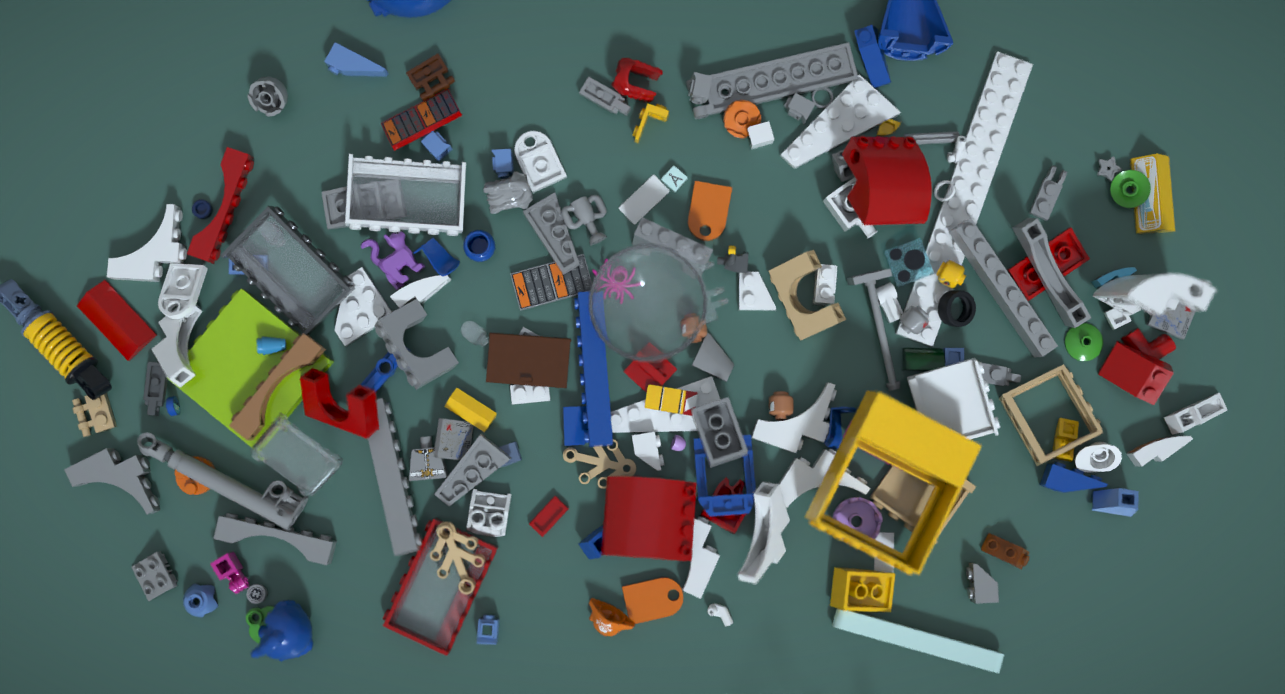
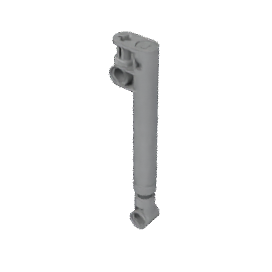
M143 433L138 438V446L143 455L152 456L161 462H168V467L177 470L179 473L286 530L291 529L308 502L309 497H301L295 494L282 481L272 482L265 493L261 494L180 450L173 451L171 446L159 441L151 433ZM146 442H152V445L149 447L143 446ZM277 489L283 491L280 495H275L273 492Z

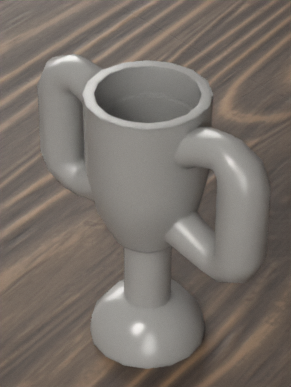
M592 195L588 198L587 196L581 197L561 210V216L569 229H577L582 224L587 226L592 235L589 241L590 246L607 238L604 233L598 232L594 224V219L602 218L607 213V209L598 195ZM591 202H595L600 213L593 212ZM568 211L574 212L578 219L576 223H573Z

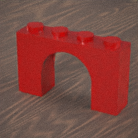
M312 368L300 377L305 416L366 439L379 429L375 390L358 385L347 394L349 410L347 411L341 408L333 399L329 387L328 373Z

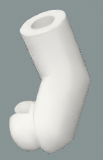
M957 137L953 153L949 152L947 154V161L949 163H957L960 160L966 145V137Z
M714 603L708 607V614L712 617H721L725 627L734 623L726 606Z

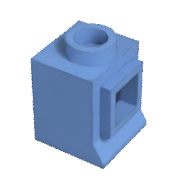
M432 131L422 137L421 143L438 162L453 150L450 144L438 132L434 133Z
M511 149L492 150L495 156L492 157L494 173H497L500 179L508 178L514 172Z
M486 614L483 615V618L480 617L478 619L476 644L496 645L498 643L499 618H495V615ZM483 625L492 626V635L483 634Z

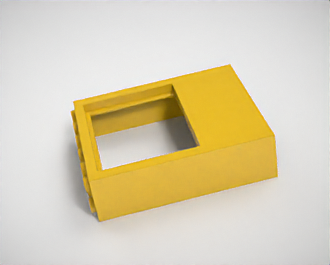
M866 391L805 518L810 520V525L824 532L827 528L826 533L843 540L855 548L909 575L912 572L919 575L982 445L880 392ZM857 447L934 486L933 492L903 553L825 515Z

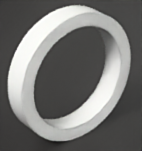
M948 180L939 182L934 189L935 197L942 202L950 200L955 193L954 184ZM943 184H950L952 187L951 193L945 198H939V188Z

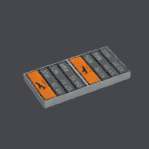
M584 254L577 255L579 266L564 275L555 262L511 273L520 311L578 295V292L594 291Z

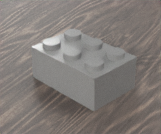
M729 397L691 409V415L710 468L747 456L748 450Z

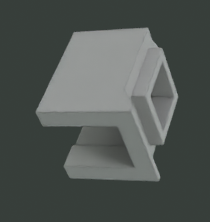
M697 72L693 73L688 91L689 100L692 103H706L709 98L713 76Z
M795 93L793 98L789 96L784 107L787 108L786 112H788L789 116L797 120L801 119L802 123L805 124L815 103Z

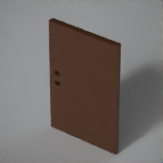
M489 333L486 382L567 388L570 343L572 341L570 338Z

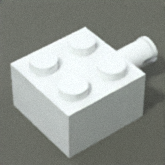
M854 177L828 195L823 202L844 232L854 225H859L867 238H870L878 231L873 225L862 224L847 198L857 182V179Z

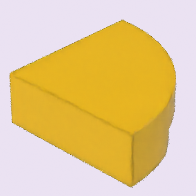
M892 119L886 120L880 124L876 135L887 136L894 133L901 122Z

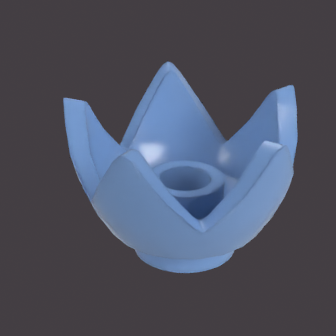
M191 585L183 597L185 610L192 616L201 618L205 614L217 609L218 604L213 598L215 587L213 585ZM195 598H199V605L195 604Z

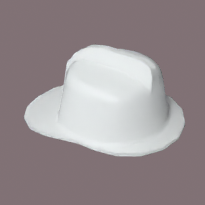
M1099 441L1080 450L1076 455L1075 465L1078 470L1088 473L1111 471L1120 464L1122 455L1120 450L1114 445Z

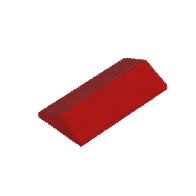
M1071 227L1048 242L1053 258L1063 277L1090 259ZM1028 256L1008 269V273L1027 301L1046 290Z
M107 280L102 281L87 291L77 305L127 361H130L157 336L151 327Z

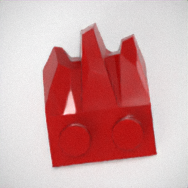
M725 477L711 496L743 494L744 483L740 479L734 486H730V480ZM703 509L701 516L734 535L746 514L709 516L705 509Z

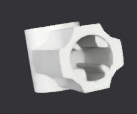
M890 282L876 288L879 305H881L888 323L900 319L903 311L897 300L898 295L894 285Z

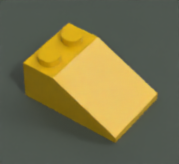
M834 567L830 606L843 611L891 612L895 573Z

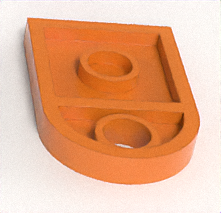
M695 181L688 217V227L694 237L702 241H711L723 233L726 226L732 187ZM702 226L710 228L711 233L708 236H703L700 233Z
M660 577L622 586L628 617L635 624L671 616L681 608L683 603V592L680 585L668 577ZM672 589L679 592V597L676 600L668 598V592Z

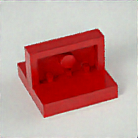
M648 344L623 372L647 393L649 384L663 386L676 372L677 368L652 345Z

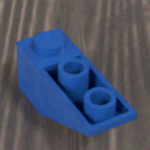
M1054 461V464L1046 465L1040 482V486L1057 492L1107 487L1108 485L1101 482L1102 478L1094 475L1087 477L1083 475V471L1075 468L1072 471L1065 468V464Z

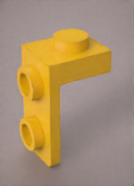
M647 103L646 109L642 108L639 119H642L640 126L636 125L633 132L635 143L639 144L648 116L667 122L669 110H666L665 106L660 104L654 106Z

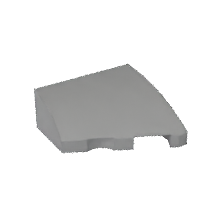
M707 333L692 366L727 382L734 364L713 337Z

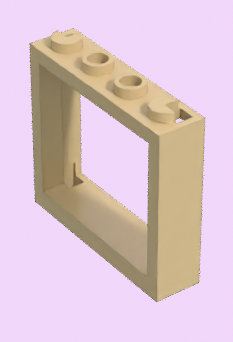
M1064 364L1001 395L999 398L1037 466L1103 433L1100 425L1101 422L1099 419H1095L1092 413V406L1084 400L1082 389L1079 385L1075 384L1072 379V372H1069ZM1058 376L1090 433L1045 455L1013 398Z

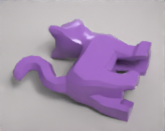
M402 231L392 233L389 236L384 235L388 245L395 249V251L383 259L378 257V243L373 239L364 240L361 243V248L364 249L368 246L372 248L370 255L372 262L386 274L388 281L397 291L410 279L400 271L405 266L418 273L426 268L423 263H417L412 251L405 244L406 235Z

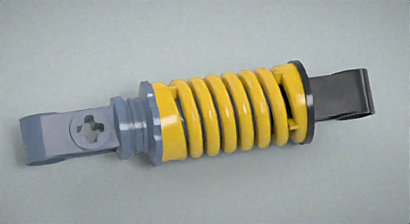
M9 279L0 284V303L16 318V322L23 326L21 330L22 336L28 338L29 342L34 344V347L44 355L46 360H49V363L59 371L61 376H65L67 384L77 383L92 400H96L112 389L109 380L95 368L98 360L82 347V344L77 342L75 337H72V334L67 331L66 327L62 326L60 321H57L51 310L42 311L41 307L35 304L14 280Z

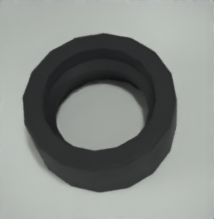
M950 290L943 294L938 303L939 317L944 324L949 326L963 327L968 325L976 312L974 298L966 291ZM959 297L963 304V311L961 316L955 320L951 314V305L954 299Z

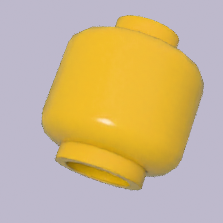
M948 260L946 263L943 262L936 273L938 281L950 288H955L957 284L961 286L966 278V275L963 274L965 268L952 260Z

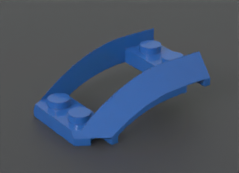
M742 435L748 450L747 456L742 457L746 494L708 496L705 470L706 455L700 438L693 439L698 501L709 516L749 514L755 502L753 493L756 491L751 435Z

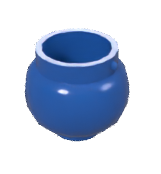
M475 230L465 237L463 249L469 259L475 262H484L493 256L495 240L489 232Z

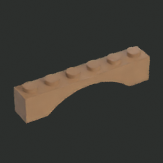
M303 333L302 336L299 335L294 340V346L290 351L284 352L280 358L282 361L278 366L275 365L268 373L270 376L266 381L259 383L256 387L257 392L253 397L250 396L243 404L245 407L241 412H236L231 418L232 423L229 426L246 440L253 441L265 426L267 404L277 385L292 372L315 364L326 350L309 335Z

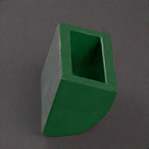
M903 348V370L930 371L945 366L942 348Z

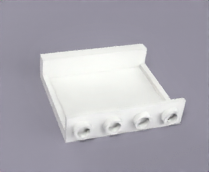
M976 358L907 377L918 413L968 439L992 433L999 435L997 429L1000 428L998 418L994 417L992 410H995L992 398L988 399L987 392L990 391L986 380L983 381L981 375L984 373L983 365Z

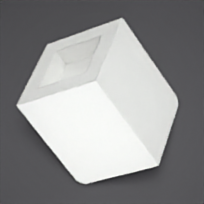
M769 121L748 127L751 149L773 144L774 136Z

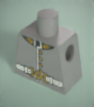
M432 436L420 437L421 449H413L411 451L409 481L447 478L449 474L445 459L434 457L435 447L432 448Z

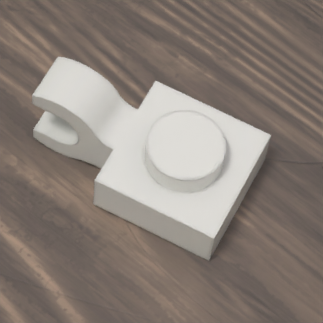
M1137 307L1134 313L1140 311L1141 308ZM1115 308L1104 312L1112 330L1132 321L1130 318L1132 314H1124Z

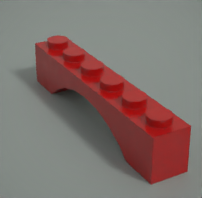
M229 147L226 148L220 164L225 182L221 207L211 223L193 236L187 251L188 255L212 264L215 263V260L219 259L221 244L225 242L227 228L234 219L233 212L240 203L242 189H245L247 185L246 178L248 172L254 166V158L249 154Z

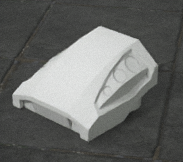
M473 489L467 531L492 537L505 536L512 495L480 492L477 489Z

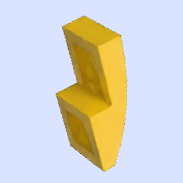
M1059 418L1052 452L1078 439L1079 421ZM1074 448L1054 459L1071 462L1074 457Z

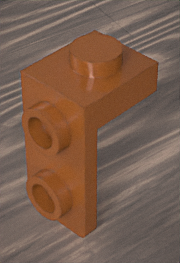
M988 533L981 548L983 552L1010 563L1021 570L1023 566L1027 565L1030 558L1029 552L1026 549Z

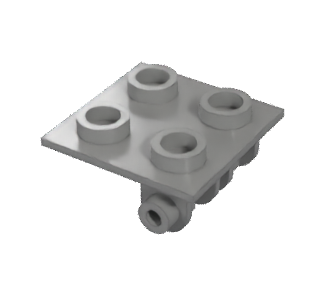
M161 551L155 552L131 567L148 602L178 586L176 583L178 580H176L174 574L169 575L173 570L167 571L166 569L170 564L165 565L168 562L165 554H162Z

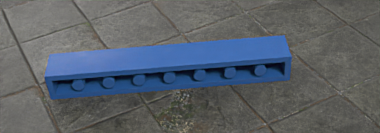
M601 291L578 292L577 298H574V307L579 312V317H575L576 328H580V336H577V346L581 347L582 354L578 355L579 366H583V374H580V385H584L585 393H581L582 404H586V412H583V424H587L588 430L584 431L585 443H589V447L612 446L613 437Z

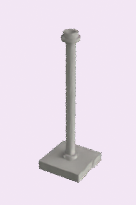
M882 269L846 278L848 285L864 283L868 288L889 381L886 387H888V390L899 389V384L901 383L896 381L875 288L876 280L892 276L891 269Z

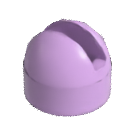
M675 435L670 449L682 451L686 447V441L683 437Z

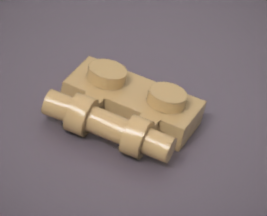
M107 393L96 400L84 396L87 403L82 405L80 398L72 400L74 406L72 409L74 414L77 415L78 429L82 431L83 437L91 435L89 429L91 427H94L96 433L117 427ZM89 410L92 420L87 421L85 411Z

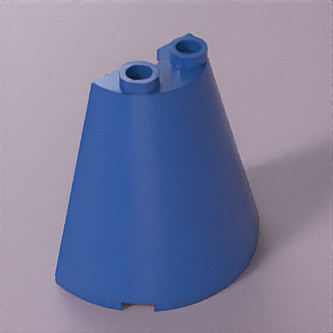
M888 0L878 37L879 48L884 50L885 55L898 60L927 59L929 54L935 53L939 55L953 45V39L937 0Z

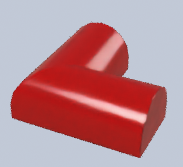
M1136 328L1121 337L1125 345L1159 360L1176 349L1174 341L1167 334H1162L1148 343L1141 330Z

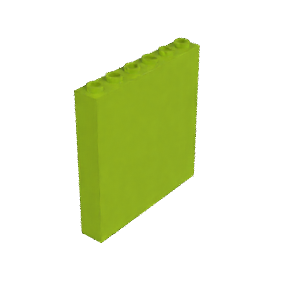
M241 288L233 293L229 304L224 305L219 310V316L208 323L204 334L199 335L194 341V346L188 349L189 362L195 376L182 387L176 386L252 449L261 451L302 402L300 377L312 368L326 372L334 361L323 353L315 364L302 367L286 376L271 394L265 414V426L253 441L242 437L229 426L232 423L231 418L236 412H241L245 407L243 404L250 396L253 397L257 392L256 387L259 383L266 381L270 376L268 373L275 365L278 366L282 361L280 359L287 350H291L294 346V340L301 334L251 293ZM262 336L285 338L286 350L267 355L258 354L257 338H262Z

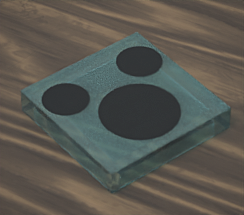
M921 238L884 251L897 287L934 274Z

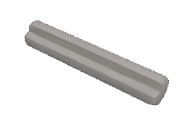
M959 132L905 134L903 137H913L917 144L955 143Z

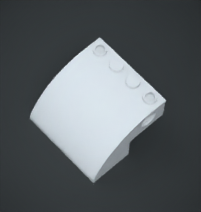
M1182 274L1130 275L1107 282L1094 292L1093 297L1124 314H1134L1136 308L1139 307L1152 315H1162L1164 310H1175L1179 302L1195 311H1205L1216 289L1211 287L1212 284L1206 280H1198Z

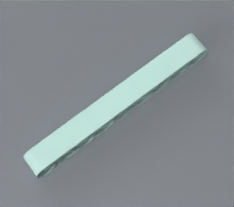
M836 609L832 624L833 627L995 673H1000L1004 654L998 651L855 611Z

